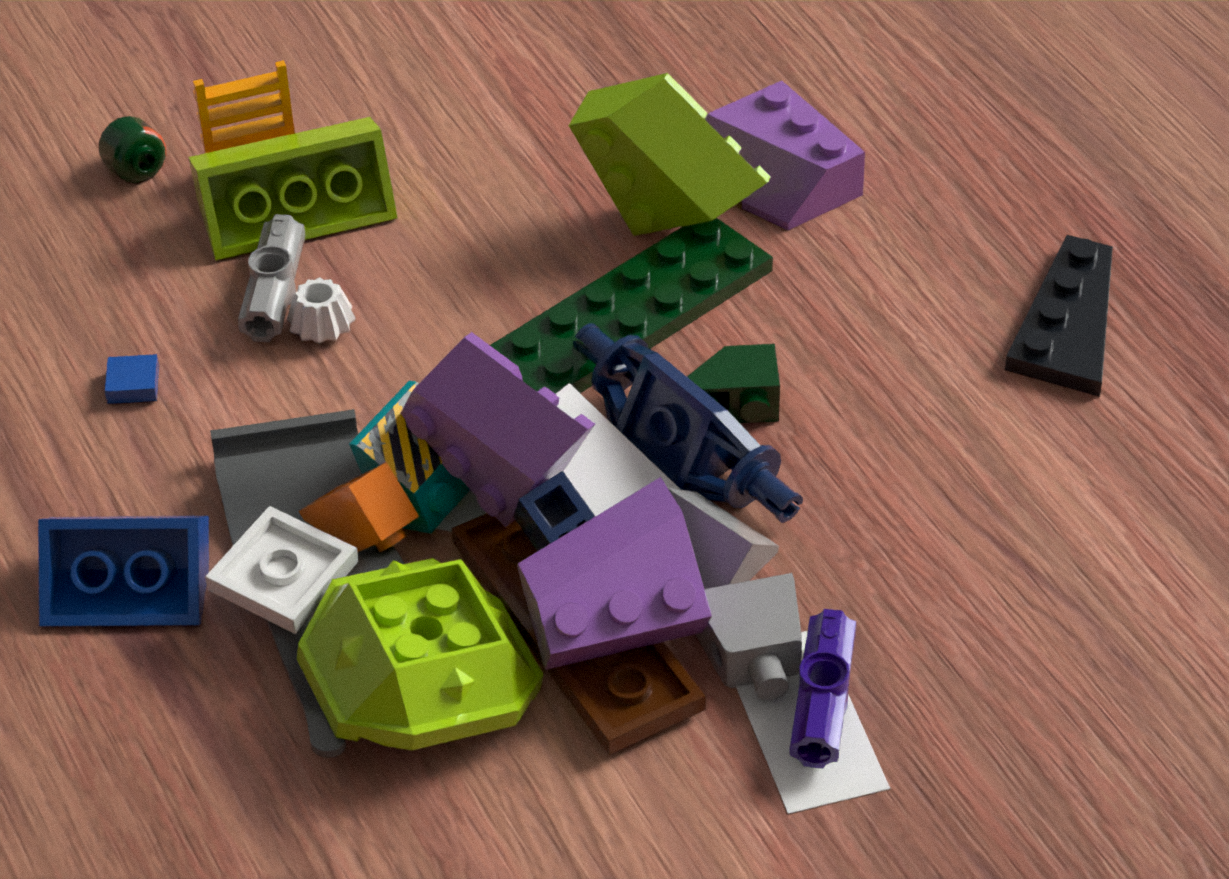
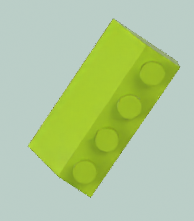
M371 117L188 157L199 208L215 260L254 252L258 247L264 223L272 220L275 214L291 215L296 222L303 224L305 240L398 218L382 131Z

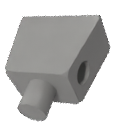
M783 574L704 589L712 617L703 633L695 635L723 684L730 688H735L736 686L753 683L758 697L763 700H774L783 696L789 688L786 677L799 673L802 656V635L793 574Z

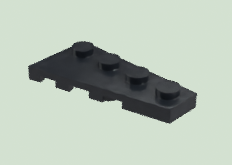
M1066 235L1006 355V371L1100 397L1113 246Z

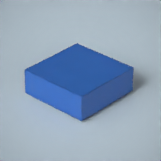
M157 354L108 357L105 382L107 404L157 401L159 379Z

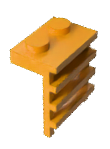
M284 60L275 62L276 71L209 87H204L202 79L193 81V93L197 104V118L200 124V137L204 153L295 133L287 68ZM279 90L278 94L208 109V106ZM282 112V115L211 131V128Z

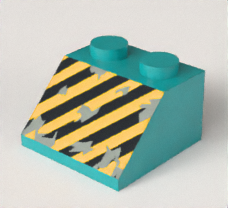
M409 380L349 445L361 474L385 462L388 463L419 515L418 518L403 528L431 534L470 489L460 478L454 477L446 470L441 457L425 440L416 437L407 426L406 419L400 414L411 392L419 384L416 381Z

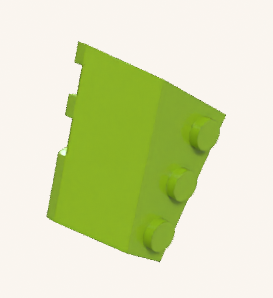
M668 73L588 91L568 125L633 236L712 221L767 184L770 176L760 166L753 168L739 154L742 147L730 135L723 138L705 120L707 112Z

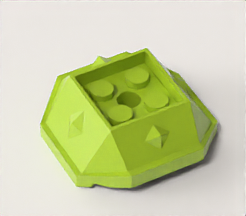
M431 558L407 564H401L393 560L384 569L332 579L298 643L296 658L336 738L358 741L362 737L383 746L406 750H416L516 726L531 700H534L541 690L544 675L501 600L483 589L462 559L440 563Z

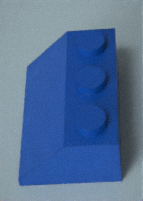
M209 516L49 517L38 519L39 626L200 625L207 587L205 576L209 573Z

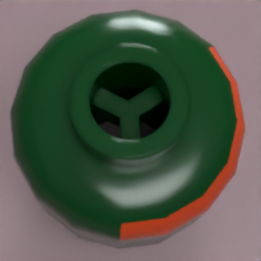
M132 116L117 118L108 124L102 132L98 143L99 155L103 163L118 177L131 183L144 182L154 177L163 167L167 156L166 144L162 136L141 118Z

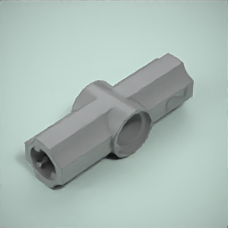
M275 214L272 220L265 222L258 247L248 258L250 277L238 318V326L240 332L250 336L254 342H270L275 335L281 334L288 305L292 303L294 293H296L295 276L305 240V228L303 224L296 222L291 215Z

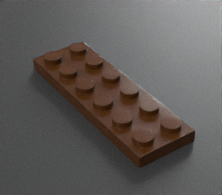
M487 513L451 528L453 544L489 593L501 600L520 635L543 664L517 568L519 562L538 552L516 520L505 528L495 516ZM664 642L547 669L609 755L706 710V696Z

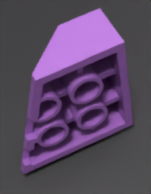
M782 80L707 114L705 120L723 138L730 135L742 147L739 154L753 168L760 166L770 176L767 184L742 200V209L786 230H790L863 195L865 152Z
M472 332L465 336L413 389L400 413L406 419L407 426L416 437L425 440L441 457L446 470L454 477L460 478L476 495L481 508L487 514L495 516L505 528L515 520L513 515L518 499L559 472L564 471L595 426V423L583 414L573 419L558 408L559 397L545 386L539 391H535L523 382L517 365Z
M661 477L519 562L517 565L544 670L703 633L712 617L683 512Z

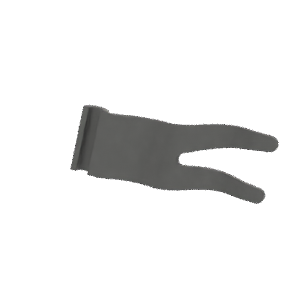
M354 409L210 430L216 478L232 545L242 537L269 506L310 525L303 520L298 511L335 487L361 475L349 445L358 435ZM373 545L358 552L359 562L346 576L387 568L393 560L401 564L405 563L393 546L379 552L377 547ZM313 615L296 634L266 620L285 670L305 714L313 752L324 758L339 756L346 749V739L335 737L296 659L298 643Z

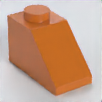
M387 462L335 487L298 511L304 521L356 547L357 553L373 545L377 547L379 552L388 549L407 536L402 528L419 517Z

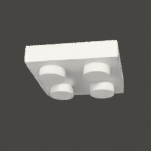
M269 506L205 576L207 589L296 634L316 611L332 579L346 577L359 562L356 547Z

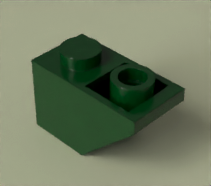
M775 344L724 346L687 376L728 410L739 423L779 421L780 380Z

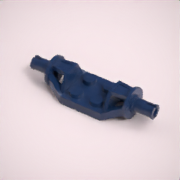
M594 323L585 325L577 332L575 337L584 344L575 340L573 341V348L585 355L596 365L591 382L593 389L603 396L607 420L681 490L698 492L711 501L727 502L733 508H744L754 500H757L775 515V518L781 523L791 520L798 513L800 507L797 505L803 503V497L776 477L781 465V454L771 445L761 446L728 410L659 353L649 349L648 344L639 336L628 335L614 342L600 331V328ZM632 385L628 397H626L624 390ZM728 470H732L727 480L718 478Z

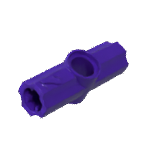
M823 609L821 613L809 618L804 657L799 667V688L789 748L790 756L798 759L804 767L823 769L829 763L838 762L844 715L848 707L849 679L857 626L856 621L849 619L841 610Z

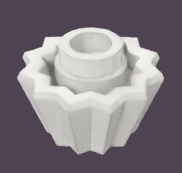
M320 277L316 280H307L305 284L298 285L287 316V321L291 323L290 332L300 335L302 341L313 340L318 344L325 340L336 341L340 334L348 333L350 331L349 325L356 318L351 311L352 305L338 284H333L331 279L323 280Z

